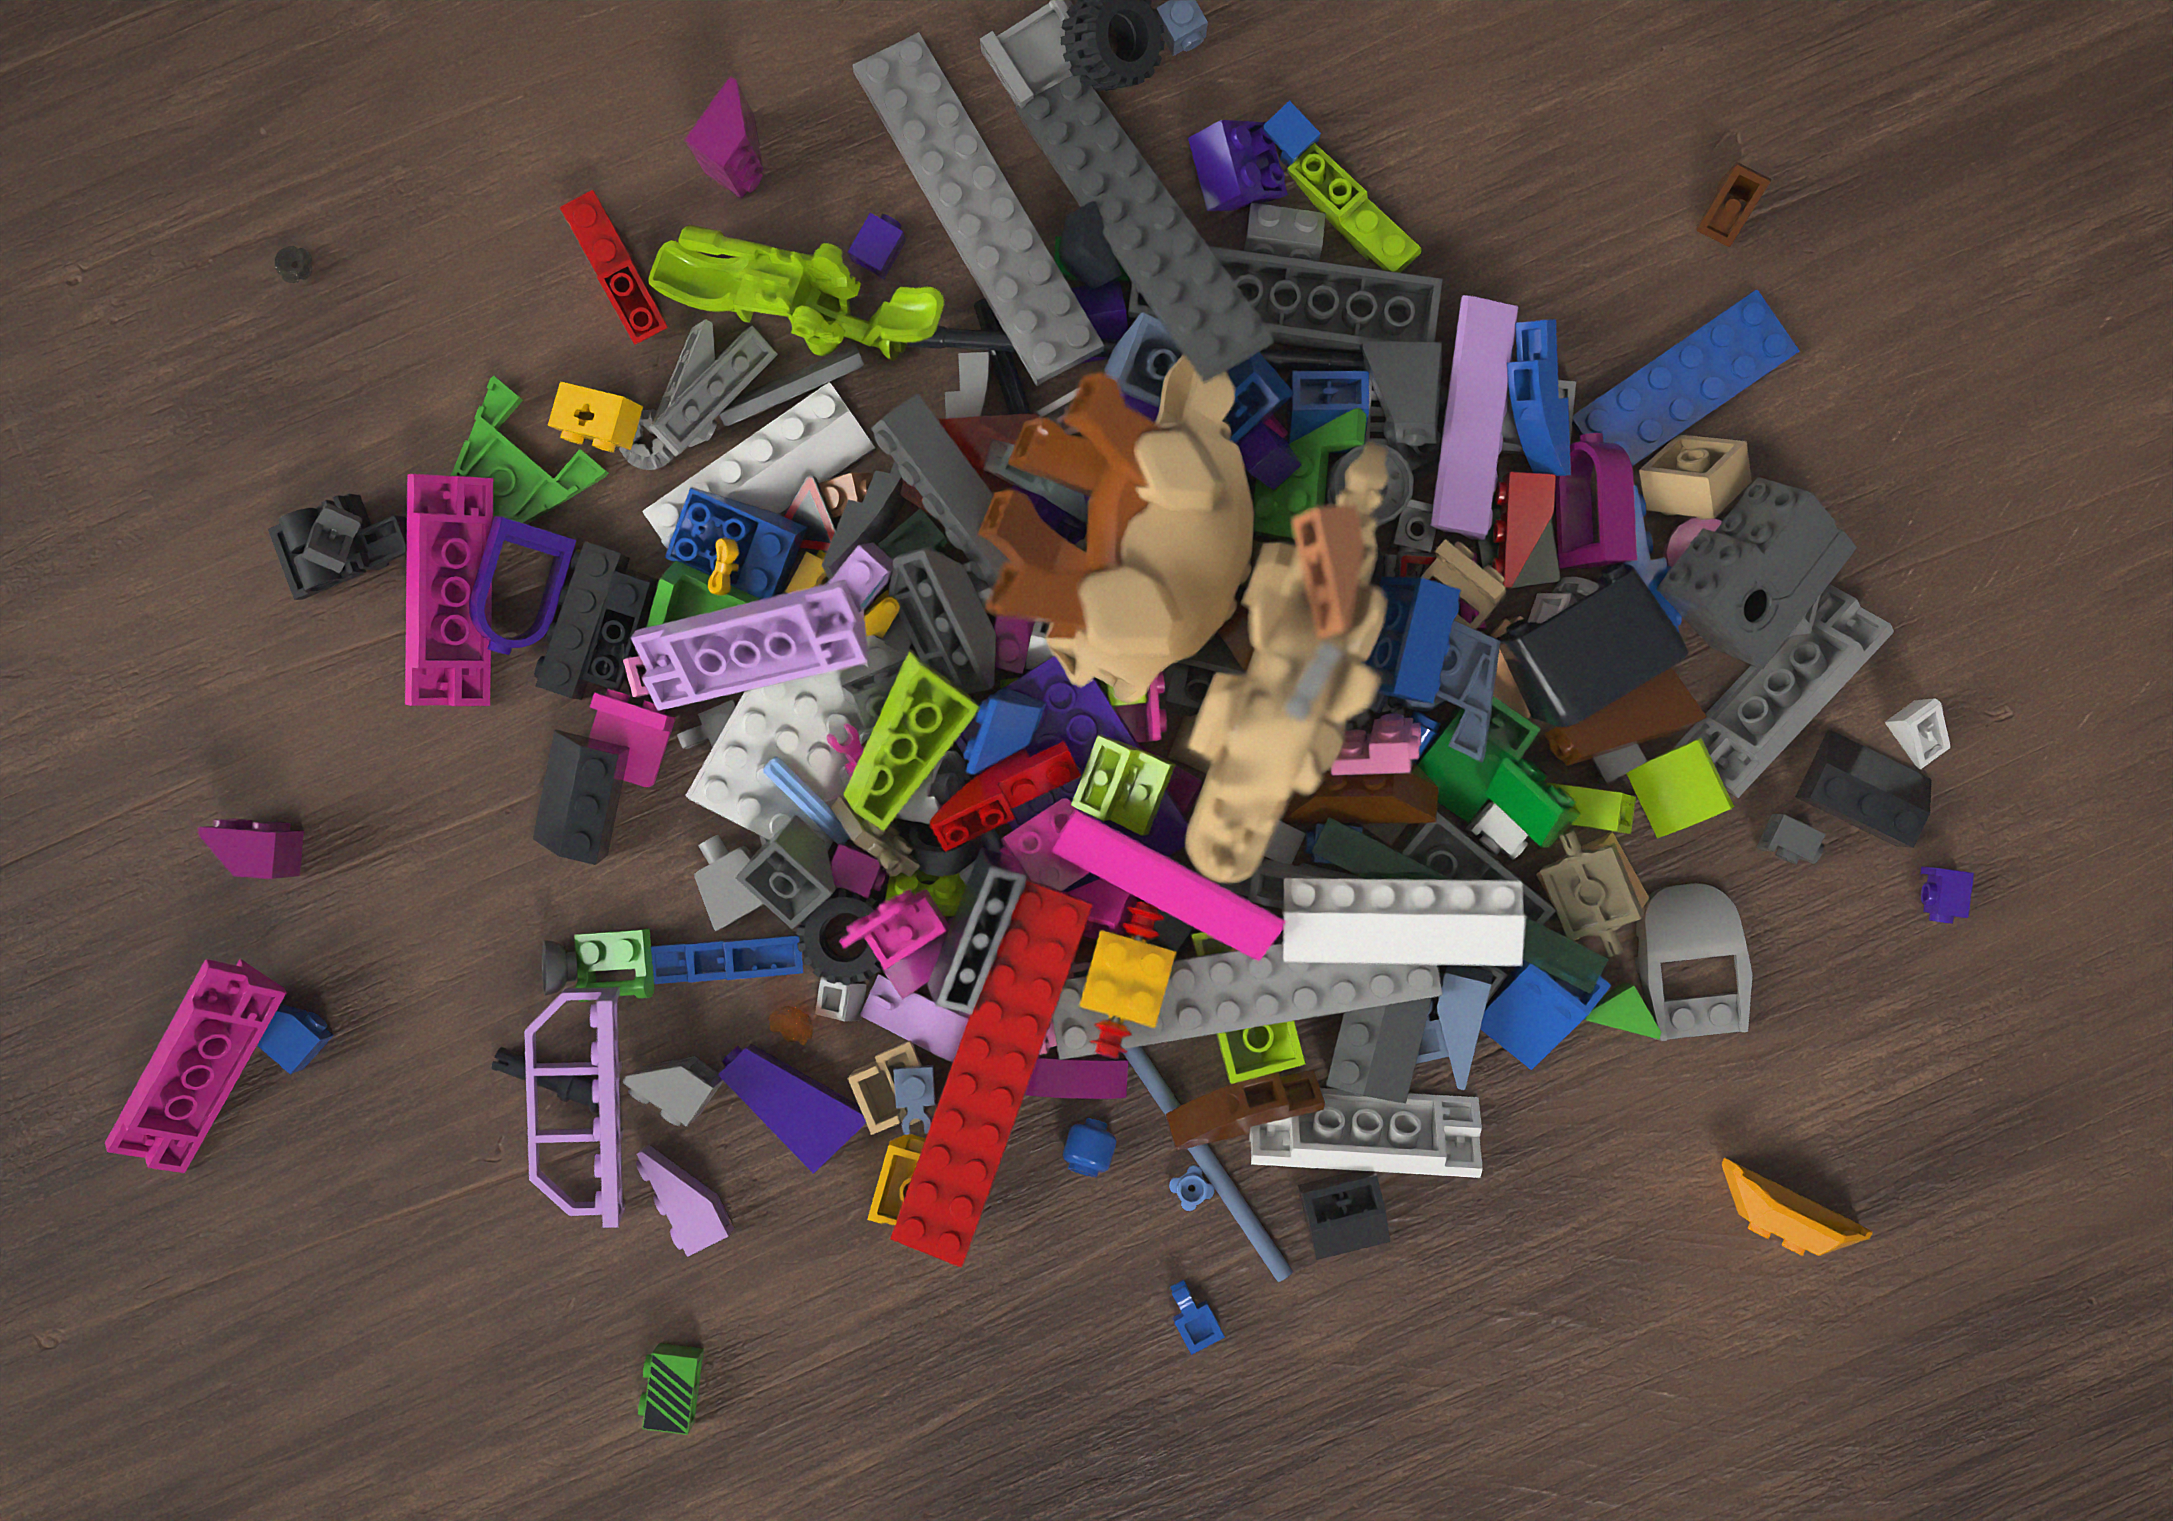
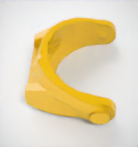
M889 589L881 594L864 612L866 636L875 635L883 638L900 610L898 600L889 596Z

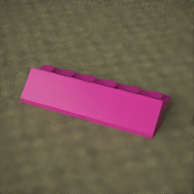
M407 474L405 705L490 706L491 650L487 649L489 640L476 630L471 621L469 600L493 522V478ZM492 582L485 602V617L490 628Z
M1073 810L1052 850L1053 853L1257 961L1262 959L1286 924V921L1077 810Z
M206 959L105 1141L107 1152L145 1158L148 1168L185 1173L286 995L285 988L242 959H239L237 965Z

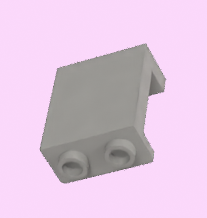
M1050 0L1047 5L1000 35L995 36L994 32L991 31L980 38L982 54L1015 105H1019L1021 109L1027 106L1028 102L1034 99L1035 95L1073 76L1069 70L1072 66L1070 61L1065 62L1063 54L1066 53V47L1061 45V36H1065V30L1061 28L1064 19H1069L1066 12L1073 5L1070 0Z

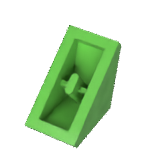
M1626 982L1605 993L1584 1019L1659 1040L1661 1036L1658 1025L1635 986Z

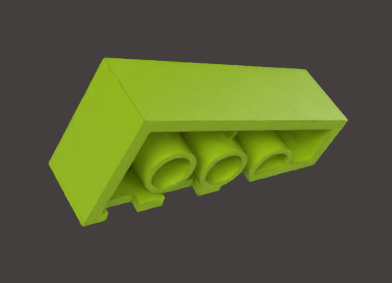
M910 651L843 794L854 812L883 831L980 709L968 693Z

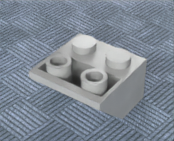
M694 1056L642 1066L629 1074L622 1083L630 1088L628 1092L636 1100L644 1104H648L650 1101L662 1110L660 1115L665 1120L676 1126L682 1123L687 1127L703 1112L722 1084L723 1079L718 1075L717 1071Z

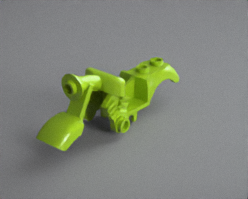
M690 224L681 231L678 239L679 242L670 240L662 245L648 278L651 287L674 301L699 310L736 312L743 322L750 323L753 312L788 316L792 324L791 333L803 337L809 349L815 355L822 357L836 350L844 337L867 346L880 348L881 352L888 359L895 361L899 354L905 351L907 343L923 341L933 336L944 305V298L941 292L935 288L900 287L894 292L890 303L884 301L869 321L851 315L849 299L858 295L861 283L855 281L856 278L854 276H850L848 268L843 264V252L837 246L823 243L819 249L815 250L814 255L782 250L752 241L726 237L720 230ZM702 253L713 255L724 254L729 256H735V258H716L704 255Z

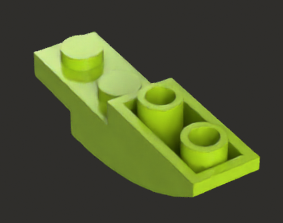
M1314 143L1287 168V172L1321 213H1325V218L1367 261L1371 258L1384 271L1401 273L1421 254V247L1368 199L1367 191L1317 144Z

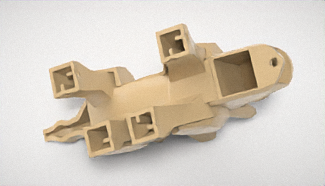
M1367 441L1361 456L1347 469L1345 473V489L1340 492L1337 498L1336 506L1356 505L1364 541L1350 629L1326 639L1317 640L1297 544L1296 546H1291L1283 543H1261L1252 539V554L1248 561L1251 565V572L1248 579L1242 584L1246 590L1241 601V606L1252 611V642L1255 646L1245 676L1216 673L1213 676L1198 714L1191 717L1184 715L1168 758L1207 773L1187 829L1186 851L1200 875L1212 883L1237 882L1251 876L1258 868L1294 788L1306 793L1313 791L1320 781L1322 773L1332 768L1341 750L1346 730V718L1366 707L1371 702L1379 676L1361 662L1369 658L1382 628L1388 603L1387 599L1383 596L1382 590L1369 586L1377 550L1373 534L1377 520L1371 516L1373 508L1381 503L1382 494L1379 491L1386 485L1388 480L1385 467L1387 447ZM1324 641L1332 643L1342 650V655L1336 666L1330 668V671H1332L1316 701L1310 703L1312 708L1305 720L1299 721L1285 712V707L1291 696L1297 694L1295 689L1311 661L1317 659L1315 654Z

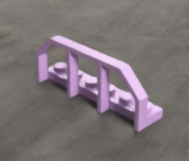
M620 987L565 988L524 1031L529 1180L569 1216L602 1215L603 1228L619 1227L625 1211V1201H623L621 1154V1140L624 1134L623 1128H621L619 1077L622 1070V1062H619L617 1000L620 996ZM566 1000H597L596 1004H591L590 1024L591 1027H597L598 1041L592 1042L591 1062L537 1063L536 1031ZM598 1075L599 1079L593 1080L592 1099L593 1103H599L600 1117H594L593 1129L539 1130L537 1076ZM600 1141L601 1154L595 1155L594 1174L595 1178L601 1177L602 1191L596 1192L595 1202H575L540 1171L539 1143Z

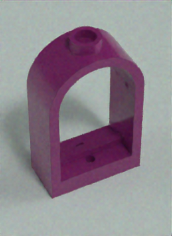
M1602 433L1580 435V442L1570 445L1571 475L1556 476L1555 479L1559 569H1591L1618 562L1636 561L1634 481L1630 458L1625 449L1619 444L1604 442ZM1595 464L1600 542L1593 544L1591 473Z

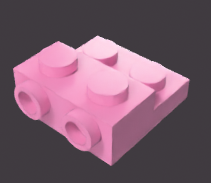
M1386 714L1381 716L1380 719L1374 720L1371 734H1366V731L1358 729L1346 731L1341 750L1331 768L1332 775L1411 772L1412 760L1419 759V746H1421L1420 723H1413V718H1404L1401 714Z

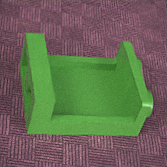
M675 560L659 580L647 628L755 602L759 598L731 586V591L727 595L718 596L712 594L708 589L709 575Z

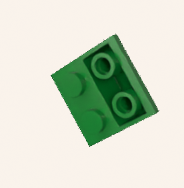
M1506 757L1498 768L1485 795L1540 847L1549 848L1559 838V834L1563 833L1579 817L1580 813L1573 808L1576 801L1561 787L1556 788L1551 784L1548 785L1544 781L1548 775L1533 761L1528 762L1523 758L1518 761Z

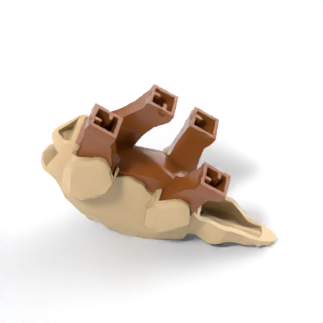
M1183 354L1165 376L1161 393L1160 411L1155 423L1125 406L1118 381L1104 372L1084 375L1064 422L1078 429L1087 439L1067 435L1058 424L1045 417L1025 421L1007 464L1090 497L1088 501L1087 553L1063 539L1043 522L1027 496L1014 489L995 492L977 535L991 541L1012 562H1004L999 579L985 609L999 616L1051 623L1046 635L1049 649L1061 663L1070 681L1080 687L1086 685L1094 677H1097L1113 686L1115 697L1127 704L1136 702L1147 692L1150 684L1160 671L1172 663L1196 654L1223 625V622L1233 615L1236 609L1237 602L1233 598L1237 588L1248 579L1251 572V565L1248 561L1252 554L1254 510L1240 450L1234 442L1230 441V427L1222 422L1235 399L1234 387L1226 371L1203 383Z

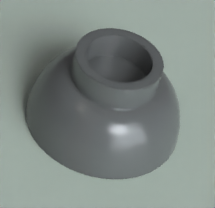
M543 940L544 995H552L561 991L565 987L566 982H576V952H566L559 943Z

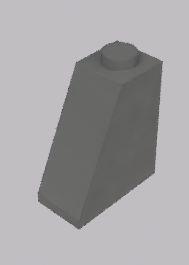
M1363 342L1365 370L1369 371V379L1396 442L1406 443L1411 446H1420L1425 443L1436 444L1442 374L1441 342Z

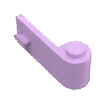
M878 974L860 1016L908 1041L911 1040L912 1043L943 1059L953 1062L970 1014L936 1006L934 1001L916 992L902 1000L889 979Z

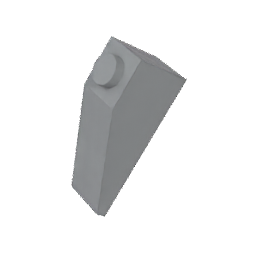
M705 319L691 328L653 422L715 361L712 322ZM713 420L688 446L693 447L708 441L716 429L717 421Z

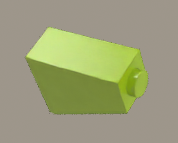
M1547 783L1556 788L1561 787L1575 799L1576 803L1573 808L1580 815L1571 824L1572 826L1631 834L1636 797L1620 792Z

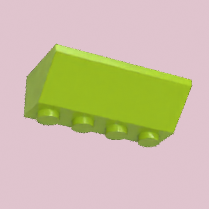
M1200 930L1190 932L1196 957L1236 950ZM1294 1020L1216 1033L1227 1077L1231 1084L1305 1065Z

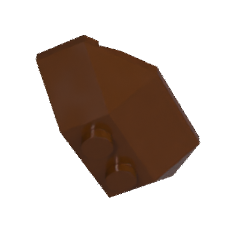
M1413 760L1411 772L1332 775L1330 768L1322 773L1320 781L1310 793L1294 788L1284 809L1283 822L1285 824L1436 823L1439 790L1438 786Z

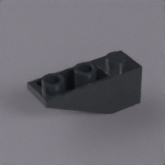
M627 568L613 571L581 678L582 680L615 691L620 690L626 676L623 660L633 657L636 652L631 637L636 630L646 627L660 579Z

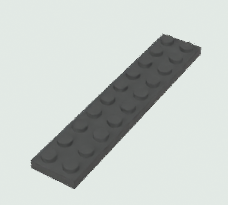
M1072 75L1035 95L1034 99L1030 100L1024 108L1021 109L1019 105L1015 107L1019 119L1079 205L1082 207L1089 202L1096 201L1105 227L1102 233L1115 257L1203 383L1273 343L1269 330L1091 85L1084 86L1080 83V75Z

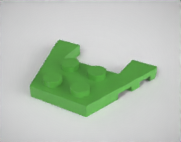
M493 375L487 385L488 392L482 406L479 405L474 417L476 421L468 441L465 440L451 476L493 478V518L494 516H499L523 524H529L602 480L609 472L581 449L577 451L555 478L546 472L499 432L498 429L523 399Z
M1360 408L1352 409L1290 443L1289 446L1302 466L1276 489L1272 490L1256 478L1253 503L1254 533L1262 537L1297 543L1292 519L1314 508L1324 507L1329 453L1364 445L1367 416L1365 412Z

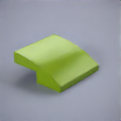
M1098 735L1071 806L1102 821L1111 820L1142 836L1147 835L1176 764L1104 735Z
M1702 738L1672 748L1626 773L1657 838L1695 825L1734 807Z

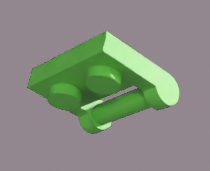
M650 929L574 935L578 982L575 988L620 987V996L635 995L639 999L651 998L653 996L654 975ZM635 969L636 978L634 980L596 982L595 971ZM578 1000V1001H579V1002H592V1001H594V1000Z

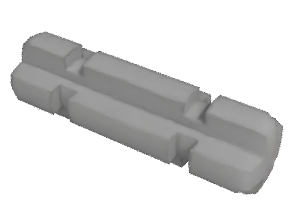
M1326 641L1320 645L1315 654L1317 659L1311 661L1295 689L1297 694L1291 696L1285 707V712L1299 721L1305 720L1312 708L1310 703L1316 701L1332 671H1330V668L1336 666L1342 655L1340 648Z

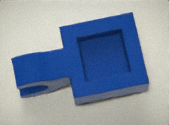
M1184 1280L1170 1286L1172 1295L1182 1312L1174 1316L1173 1320L1191 1355L1225 1338L1207 1300L1196 1305Z

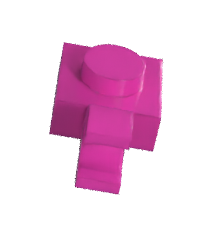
M846 723L844 727L848 732V738L845 742L838 743L837 738L831 733L827 735V741L837 752L845 754L849 763L844 765L851 778L864 749L859 741L858 731L852 725Z

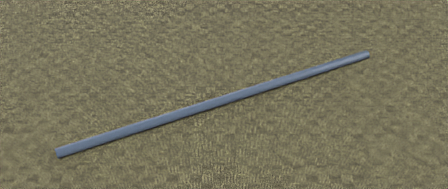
M995 829L981 835L982 845L985 849L1000 853L999 849L1004 847V845L1000 841L1001 838ZM1088 970L1074 972L1075 977L1088 975ZM1141 1046L1127 1048V1053L1123 1054L1164 1115L1166 1116V1113L1181 1106ZM1208 1144L1187 1148L1277 1282L1290 1276L1293 1270Z

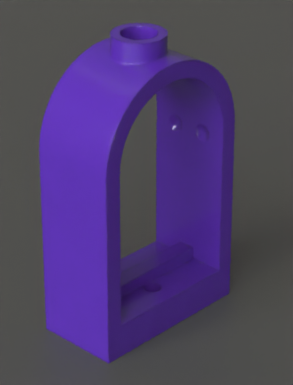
M494 516L469 600L471 621L476 630L489 640L487 649L510 656L512 648L532 645L547 633L554 618L576 540L511 519ZM503 541L554 556L536 619L526 632L515 637L499 636L490 628L485 617V602Z

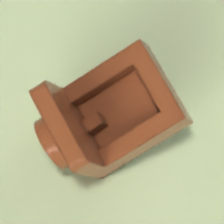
M849 473L819 483L834 520L842 517L848 499L863 503L874 476L872 473Z

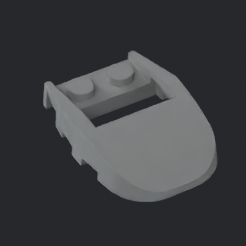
M1704 883L1665 886L1648 895L1649 899L1642 908L1643 917L1640 920H1636V936L1639 937L1638 957H1635L1636 973L1640 974L1644 992L1642 993L1644 1003L1648 1010L1652 1011L1654 1020L1661 1031L1659 1041L1731 1032H1748L1753 974L1738 910L1732 900L1718 888ZM1734 955L1737 992L1664 1000L1661 963Z

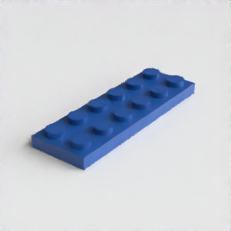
M1756 289L1574 414L1572 426L1579 436L1589 433H1602L1604 442L1619 444L1627 452L1633 466L1800 350Z

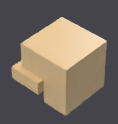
M911 1040L875 1056L876 1061L853 1070L848 1077L871 1135L899 1124L901 1121L903 1122L905 1115L908 1113L907 1107L896 1108L894 1068L922 1066ZM937 1101L935 1106H925V1111L930 1116L935 1115L938 1106ZM917 1118L910 1121V1125L917 1123L921 1120Z

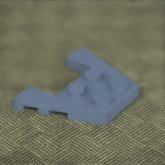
M1453 620L1449 636L1450 647L1447 655L1444 657L1440 673V688L1436 696L1465 709L1448 746L1483 762L1488 738L1500 641ZM1374 693L1371 702L1366 708L1380 714L1388 699V695Z

